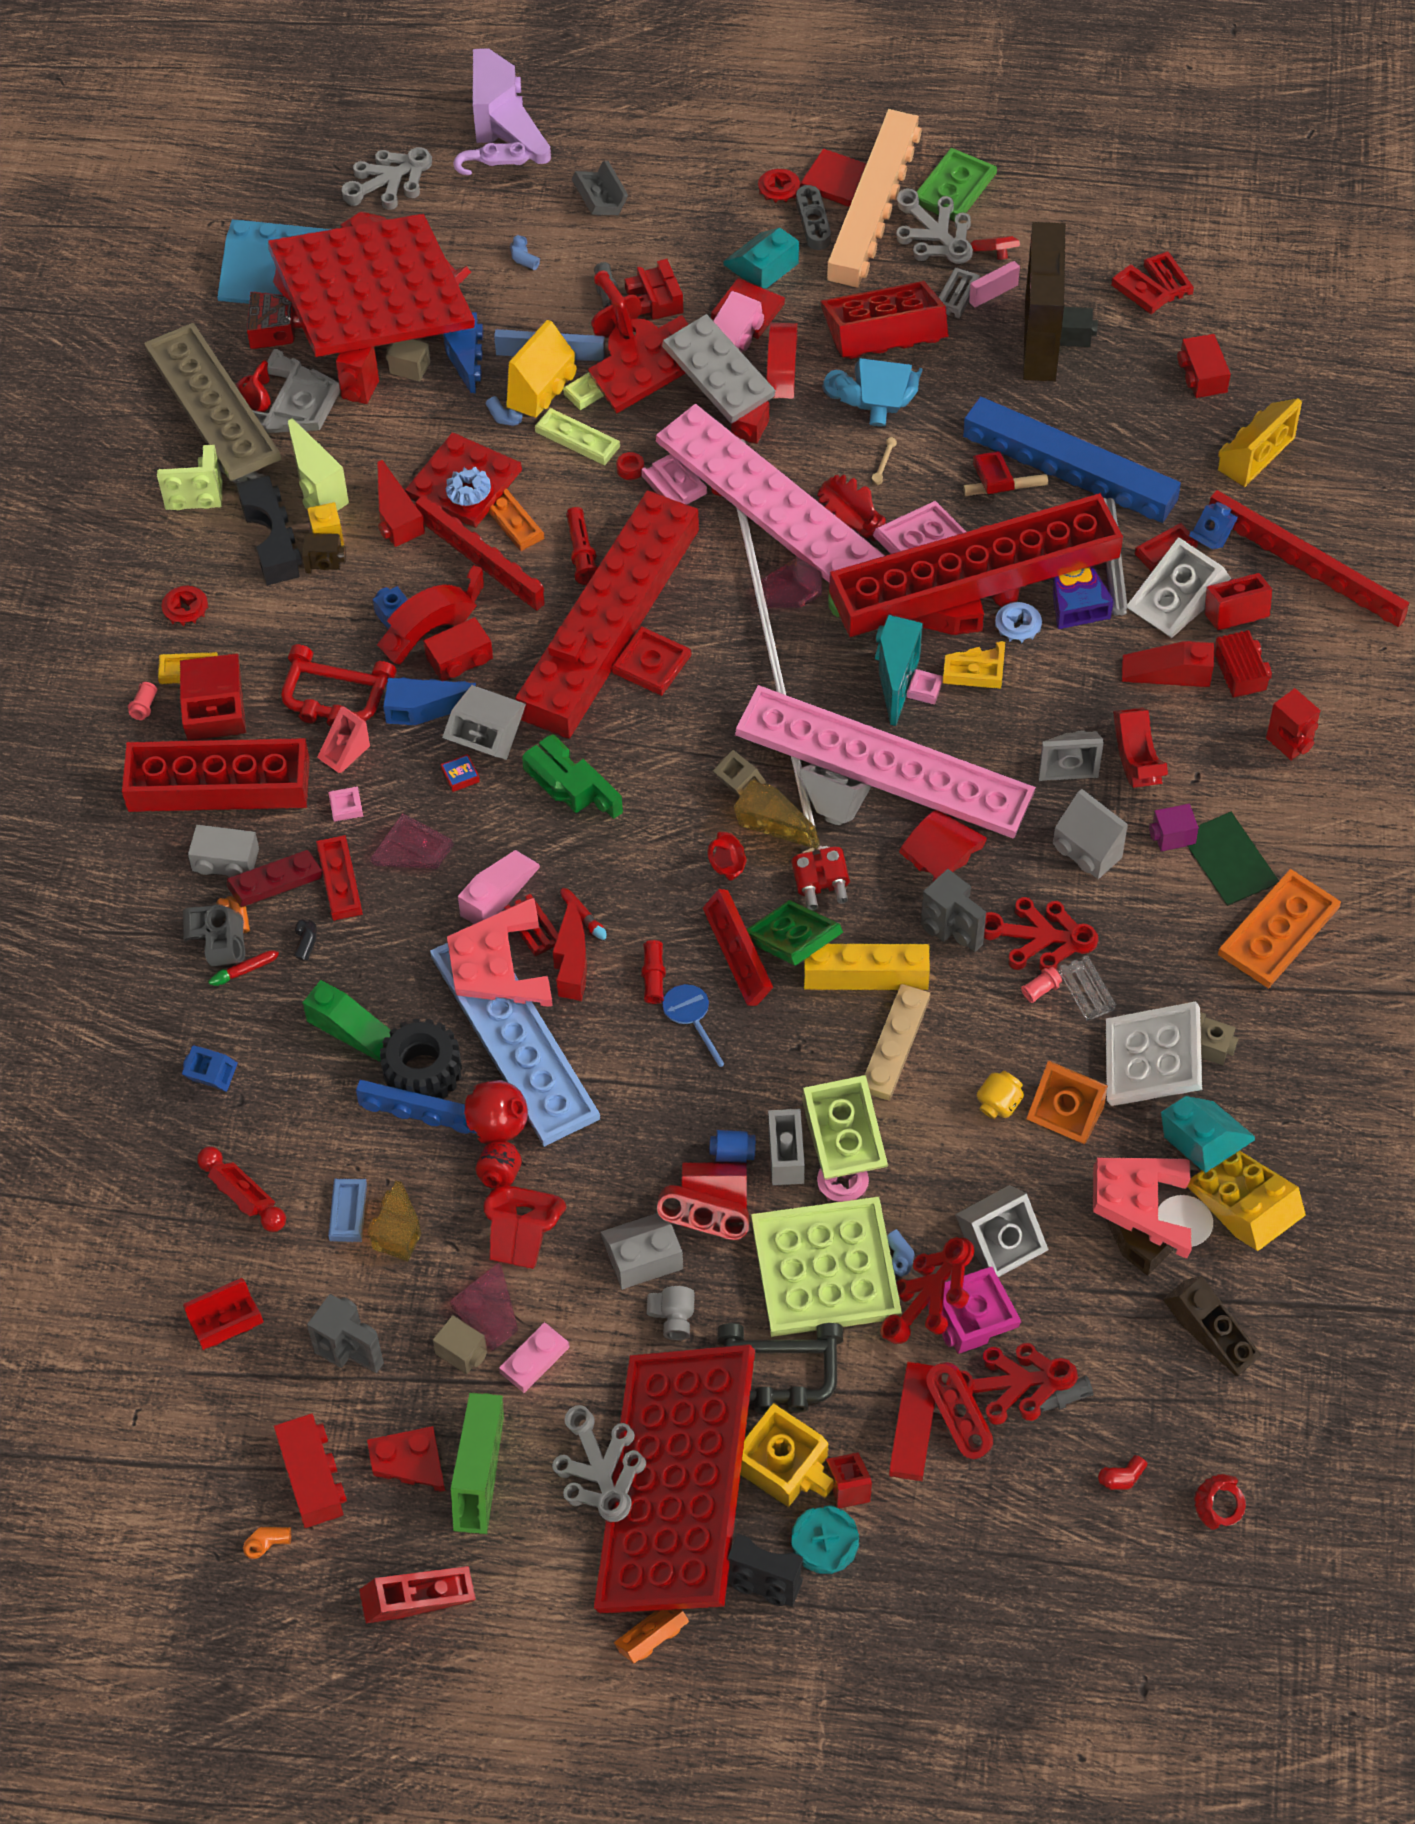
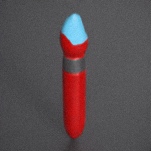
M562 888L560 894L567 905L569 901L575 902L581 921L589 928V932L597 938L605 940L607 934L604 926L595 920L574 893L569 889Z

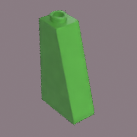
M469 1393L451 1484L453 1531L487 1534L504 1420L502 1395Z

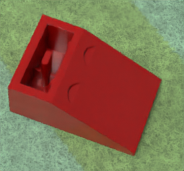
M238 653L180 660L182 723L188 741L246 733Z

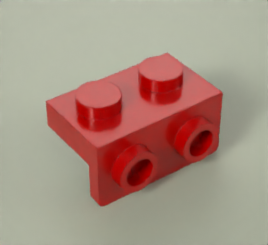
M243 1278L183 1304L191 1328L202 1350L216 1346L233 1336L247 1332L253 1327L264 1323L261 1313L251 1297Z

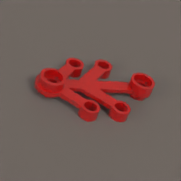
M1021 897L1016 901L1015 913L1020 918H1027L1035 927L1004 923L999 914L994 912L986 913L985 939L994 940L999 936L1032 939L1031 942L1022 948L1013 949L1009 953L1008 964L1015 970L1023 969L1027 964V959L1053 942L1064 944L1052 953L1047 952L1041 955L1039 961L1040 970L1044 968L1049 969L1050 967L1057 970L1058 963L1073 953H1090L1098 945V934L1094 928L1088 924H1077L1064 910V905L1059 901L1049 902L1046 906L1045 915L1049 921L1059 922L1066 931L1054 929L1034 907L1033 901L1027 897ZM1025 905L1028 906L1029 909L1023 910L1020 908V906ZM1056 909L1060 913L1054 914L1050 912V910ZM992 927L995 930H987L986 928ZM1078 939H1085L1087 942H1081ZM1014 957H1020V958H1022L1023 960L1020 961V962H1017V961L1013 960V958H1014ZM1051 961L1054 964L1048 966L1044 964V962Z
M954 1237L945 1244L943 1251L929 1255L922 1253L915 1258L913 1268L923 1277L911 1280L900 1279L896 1282L899 1299L903 1302L909 1301L914 1296V1293H920L901 1317L890 1315L883 1321L880 1332L884 1339L892 1344L905 1343L911 1335L909 1326L929 1301V1316L925 1321L926 1328L936 1335L942 1334L947 1329L948 1319L942 1315L945 1281L951 1275L950 1290L946 1295L947 1303L956 1309L963 1308L969 1300L968 1292L963 1289L965 1267L971 1262L974 1255V1245L966 1238ZM942 1265L935 1274H931L935 1266Z
M1023 1343L1016 1349L1018 1362L1023 1366L1033 1364L1041 1371L1028 1372L1004 1356L997 1347H990L984 1351L983 1360L985 1366L990 1370L1000 1369L1007 1375L973 1379L969 1372L960 1371L972 1394L1008 1389L997 1401L991 1402L986 1407L988 1421L991 1424L999 1425L1006 1421L1007 1410L1031 1386L1041 1385L1031 1397L1024 1398L1019 1404L1023 1419L1027 1421L1037 1419L1041 1414L1040 1406L1056 1390H1067L1077 1382L1078 1372L1075 1365L1064 1358H1057L1051 1361L1037 1352L1034 1345ZM1024 1353H1031L1029 1356H1022ZM991 1357H998L996 1360H989ZM948 1376V1378H947V1381H946V1384H947V1385H949V1384L951 1383V1378H950V1376ZM1028 1407H1035L1031 1411H1026ZM995 1411H1001L998 1415H992Z

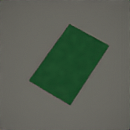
M1232 811L1198 825L1196 844L1188 845L1187 847L1227 906L1275 886L1279 882Z

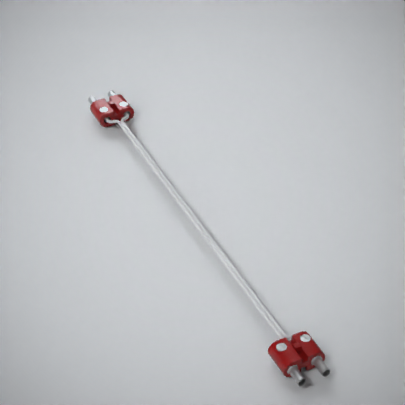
M711 487L713 494L717 496H722ZM737 508L776 691L786 695L747 516ZM791 756L811 846L810 849L794 856L791 861L797 891L800 895L805 896L807 908L810 910L818 908L815 894H820L821 889L828 888L829 891L835 890L837 902L844 904L848 901L845 887L850 883L843 849L819 845L808 792L799 775L802 768L801 760ZM815 847L820 850V854L813 855Z

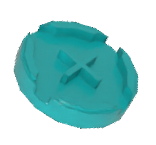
M824 1506V1508L819 1507L816 1509L814 1507L806 1510L797 1518L792 1529L791 1547L794 1554L803 1557L802 1565L806 1569L818 1574H832L845 1569L854 1560L859 1549V1533L855 1521L844 1510L834 1506Z

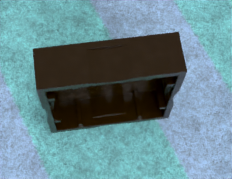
M1032 222L1025 292L1023 380L1056 382L1064 313L1066 223Z

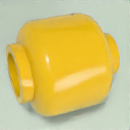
M1006 1071L991 1073L977 1092V1099L982 1104L979 1109L992 1119H995L997 1116L1009 1118L1024 1097L1021 1089L1023 1084Z

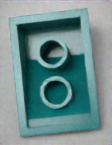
M888 615L885 626L880 625L878 628L876 642L879 644L875 660H879V676L890 725L896 726L907 697V690L913 673L917 669L920 660L923 623Z

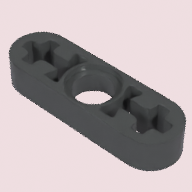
M812 185L802 186L796 193V205L807 244L814 250L826 249L831 243V230L820 191ZM807 198L812 200V204L808 205ZM814 214L820 218L818 220H809L807 216ZM819 230V235L821 238H818L817 235H815V231Z

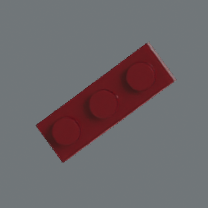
M305 850L227 878L226 886L239 906L244 907L319 880L322 877V869L310 852Z

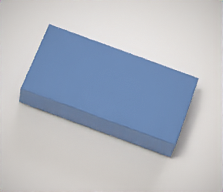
M334 1179L329 1241L362 1242L367 1192L366 1179Z

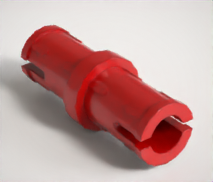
M650 940L643 944L644 966L641 968V976L644 978L645 983L644 1001L648 1004H659L661 1001H664L663 978L666 976V968L663 966L662 956L663 943L657 940Z

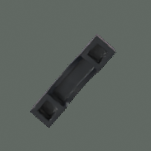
M269 475L237 483L239 500L246 522L261 524L271 530L269 537L256 547L266 585L299 578L298 566L303 565L299 549H293L292 544L296 543L292 528H286L285 523H288L289 520L285 506L279 507L278 502H282L278 485L272 486Z

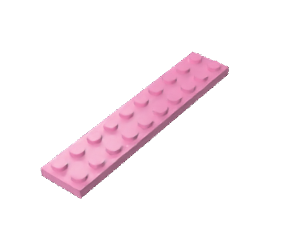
M697 404L690 407L656 435V442L829 583L831 571L885 556Z
M759 685L735 732V736L1013 839L1016 836L1036 788Z

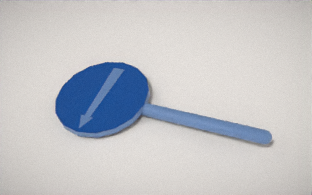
M686 984L675 986L669 990L664 996L662 1005L665 1015L671 1021L678 1024L693 1023L719 1067H722L724 1065L723 1060L699 1022L708 1011L709 1000L707 994L701 988Z

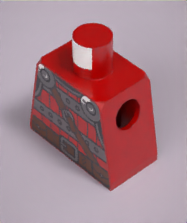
M250 292L247 323L250 349L292 344L295 339V328H302L292 302L283 295Z

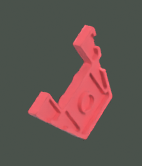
M534 898L447 937L457 996L495 1000L496 997L514 999V1003L525 1004L526 1001L540 1002L541 1006H553L548 976L516 981L508 933L539 928Z
M1097 1158L1093 1166V1212L1129 1231L1134 1227L1148 1234L1149 1241L1159 1246L1164 1242L1177 1249L1175 1254L1188 1258L1192 1250L1191 1228L1158 1220V1182L1186 1189L1190 1182V1160Z

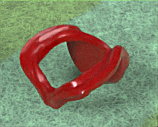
M266 360L257 366L253 375H247L236 383V387L253 411L263 413L269 409L271 404L270 396L263 386L270 380L268 362Z

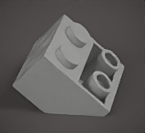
M471 685L452 709L442 738L507 760L526 704Z

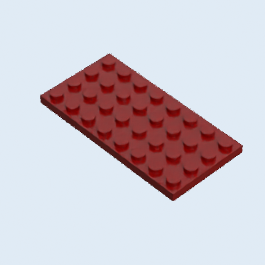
M750 1344L630 1355L620 1423H626L634 1431L635 1437L633 1442L628 1446H624L613 1471L612 1480L614 1485H616L624 1468L623 1458L629 1451H638L645 1458L646 1466L642 1472L635 1474L627 1493L632 1502L628 1515L618 1522L606 1521L594 1609L597 1612L619 1613L724 1607L730 1564L728 1556L732 1548L755 1349ZM627 1431L621 1432L619 1435V1439L624 1438L627 1434ZM633 1459L630 1466H635L639 1459ZM620 1502L615 1503L612 1506V1510L617 1508Z

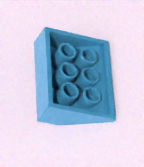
M232 219L225 241L217 296L218 301L249 304L250 292L282 295L273 283L276 266L268 250V240L332 229Z

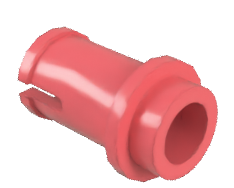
M149 682L140 683L134 700L128 705L129 715L132 718L144 720L151 714L150 706L158 691L154 684Z
M1055 968L1042 969L1041 975L1021 987L1024 997L1030 1003H1034L1051 989L1056 990L1059 988L1062 978Z

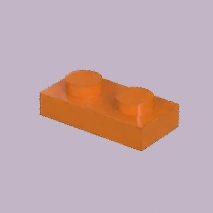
M681 1609L656 1610L617 1639L614 1644L620 1654L632 1663H636L638 1660L647 1658L653 1652V1649L663 1641L676 1636L689 1620Z

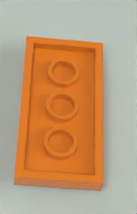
M1290 869L1219 948L1218 956L1269 989L1340 908L1341 901Z

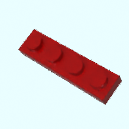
M718 889L705 904L703 911L747 1006H757L772 990L773 985L729 891Z

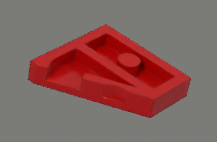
M433 1426L367 1440L374 1476L386 1479L396 1478L402 1483L411 1485L420 1483L432 1486L436 1491H445Z

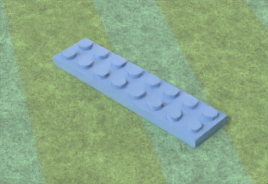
M448 943L430 950L431 958L504 1081L515 1085L525 1097L528 1107V1121L542 1145L545 1147L600 1120L599 1111L532 1001H526L525 1004L514 1003V999L496 997L495 1000L457 996Z

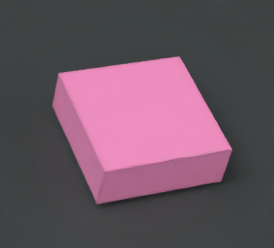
M915 669L907 690V698L935 705L943 683V676Z
M358 786L328 792L334 822L363 817Z

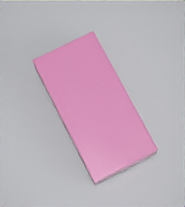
M1013 261L971 282L969 303L975 308L1018 286L1020 266Z

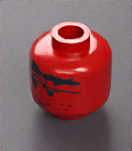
M507 1141L491 1142L484 1147L475 1166L476 1174L483 1184L489 1188L495 1189L500 1186H510L513 1184L521 1167V1155L516 1147Z

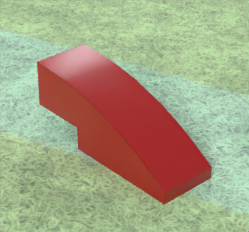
M569 901L553 949L554 968L560 969L556 980L558 997L582 1001L587 977L585 934L576 904Z

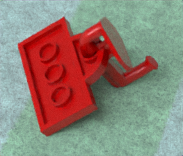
M602 270L596 273L594 282L596 285L601 286L611 300V305L599 311L593 317L591 326L595 336L609 338L608 349L611 356L590 367L588 372L617 414L686 374L662 345L664 339L689 324L683 315L678 316L659 328L648 320L637 319L642 312L640 299L634 294L623 297L609 278L608 272Z

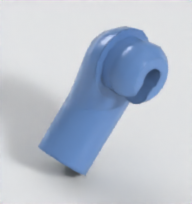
M496 396L486 401L487 408L498 424L515 426L521 423L523 413L512 409H504Z

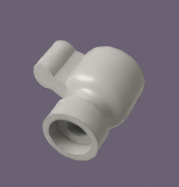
M671 1286L663 1289L662 1293H649L647 1295V1315L654 1318H667L663 1330L665 1338L685 1340L690 1337V1324L687 1319L694 1313V1290L684 1286Z

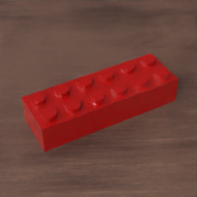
M306 738L127 742L122 794L127 811L307 808L310 758Z

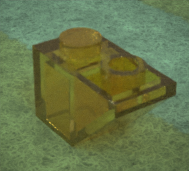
M396 1180L391 1191L387 1190L381 1202L382 1210L378 1218L374 1217L370 1222L368 1235L374 1250L409 1261L421 1236L418 1217L403 1183Z

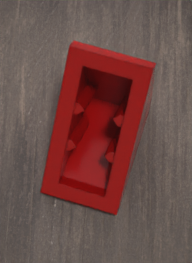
M859 1452L826 1459L829 1477L834 1480L833 1493L837 1508L840 1509L871 1502L872 1481Z

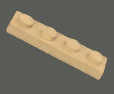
M904 984L900 985L865 1072L870 1095L888 1101L891 1100L930 1001V992Z

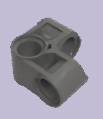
M223 905L183 909V940L186 942L189 939H206L205 957L211 966L240 963L245 958L243 916L238 911ZM226 916V921H225L224 925L222 926V921H223L224 917Z

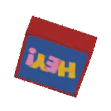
M468 754L440 764L441 771L452 792L480 782L479 775Z

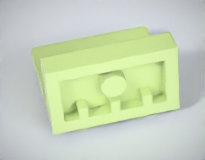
M203 445V457H198V467L157 470V478L166 510L222 507L223 480L215 445Z

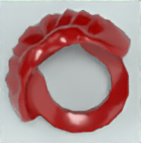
M718 832L716 840L711 841L708 845V859L713 869L718 874L725 875L729 881L738 878L747 862L744 847L740 841L731 833ZM716 847V852H715V857H714V856H713V850H714V848Z
M1217 1474L1205 1479L1204 1483L1197 1488L1194 1496L1196 1512L1202 1522L1212 1530L1219 1528L1220 1524L1224 1526L1234 1525L1240 1521L1245 1513V1497L1236 1486L1238 1479L1235 1476ZM1218 1490L1229 1491L1236 1499V1509L1229 1517L1222 1518L1212 1509L1213 1497Z

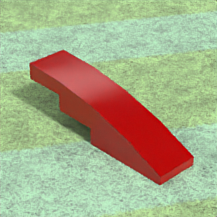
M907 1362L889 1469L890 1477L923 1482L935 1400L927 1386L926 1378L929 1370L934 1365Z

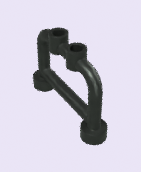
M726 1323L718 1326L717 1341L724 1345V1347L750 1344L755 1349V1353H824V1384L821 1388L815 1390H807L804 1387H791L788 1390H774L771 1387L755 1388L750 1391L749 1403H754V1410L756 1412L766 1413L773 1403H788V1411L802 1413L808 1410V1403L823 1402L831 1397L836 1390L837 1344L843 1342L842 1325L837 1323L818 1325L817 1340H744V1327L742 1325Z

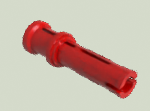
M572 507L566 513L573 545L571 561L576 567L574 574L576 582L587 585L598 568L595 565L597 556L589 543L583 509Z

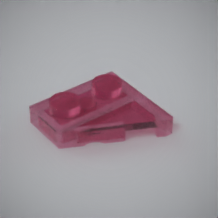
M402 813L371 857V861L376 866L437 869L454 846L452 839Z
M499 1263L450 1301L452 1309L470 1327L485 1336V1342L492 1351L518 1331L502 1266Z

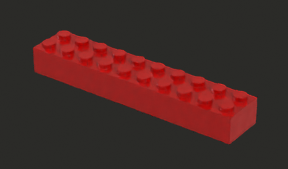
M649 490L646 491L561 625L562 627L587 634V643L576 663L551 656L547 647L515 697V700L526 704L521 717L522 721L565 738H571L610 675L612 665L633 638L698 533L699 518L697 508Z
M1101 493L831 571L829 594L849 637L876 630L880 625L885 626L888 615L910 620L1120 558L1123 535Z

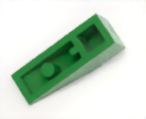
M320 980L302 1002L307 1022L381 1062L380 1048H383L382 1042L384 1038H390L389 1032L391 1030L346 993Z

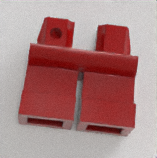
M668 259L657 261V267L644 270L642 267H637V276L624 279L627 296L641 294V296H637L642 306L640 315L650 313L652 320L684 313L683 293Z

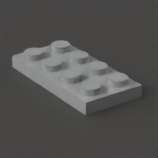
M707 314L663 340L662 347L730 423L735 422L775 396L776 390Z

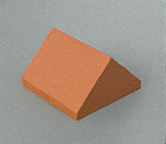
M1048 1061L1026 1119L1085 1144L1104 1109L1108 1085Z

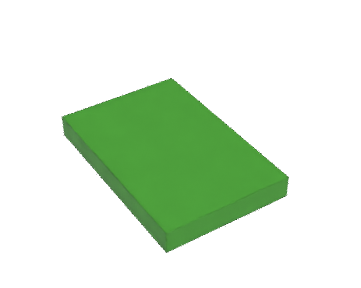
M950 148L917 190L919 205L939 215L938 200L943 196L951 197L954 202V210L950 214L949 219L955 222V216L962 212L967 213L996 175L997 167ZM944 204V205H942V206H943V207H948L949 204Z

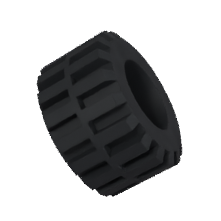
M420 1018L413 1019L411 1024H407L406 1021L401 1023V1028L398 1030L393 1028L389 1032L390 1038L385 1037L382 1042L383 1048H380V1061L386 1086L435 1098L445 1099L448 1097L447 1091L453 1092L457 1087L456 1081H460L462 1076L459 1045L457 1039H454V1033L450 1029L446 1030L445 1025L440 1022L434 1025L432 1019L420 1022ZM420 1055H428L437 1059L432 1065L422 1069L406 1066L409 1060Z

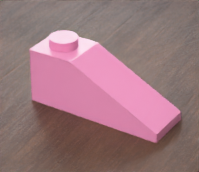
M516 850L477 874L458 895L460 916L476 924L500 913L535 874L540 865Z

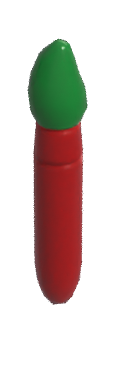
M275 950L267 951L238 963L227 970H220L209 979L208 983L213 986L226 984L230 979L273 962L278 957L279 952Z

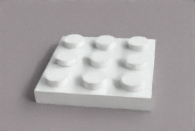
M1196 1001L1106 1018L1107 1101L1111 1106L1202 1090L1200 1007Z

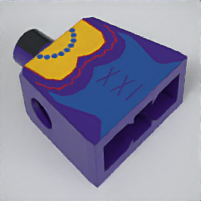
M1085 568L1054 577L1052 595L1058 629L1111 619L1113 599L1095 569Z

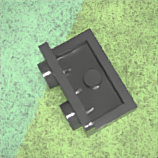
M603 161L598 172L575 171L572 181L591 214L619 216L623 205L626 203L628 194L609 161Z

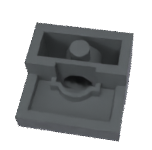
M947 869L923 891L921 925L929 935L936 936L943 942L953 935L960 945L967 946L976 952L983 945L986 911L969 899L971 886Z
M329 1294L307 1324L314 1353L340 1368L350 1358L377 1374L384 1364L377 1332L371 1326L361 1323L357 1306L351 1300L345 1297L339 1299Z

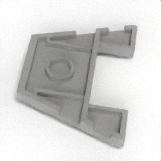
M274 349L267 361L268 374L287 379L269 413L253 411L267 433L289 432L288 420L291 418L305 431L320 430L341 391L339 382L315 369L309 370L301 366L300 361L295 358L290 360L283 355L282 351Z

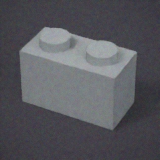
M196 825L188 852L192 871L203 875L219 874L232 877L254 869L259 852L256 832Z
M768 1110L772 1185L804 1184L805 1165L801 1110Z

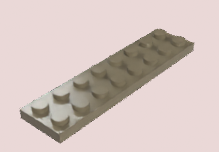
M194 323L144 343L149 357L207 445H215L219 465L230 481L282 460L280 451Z

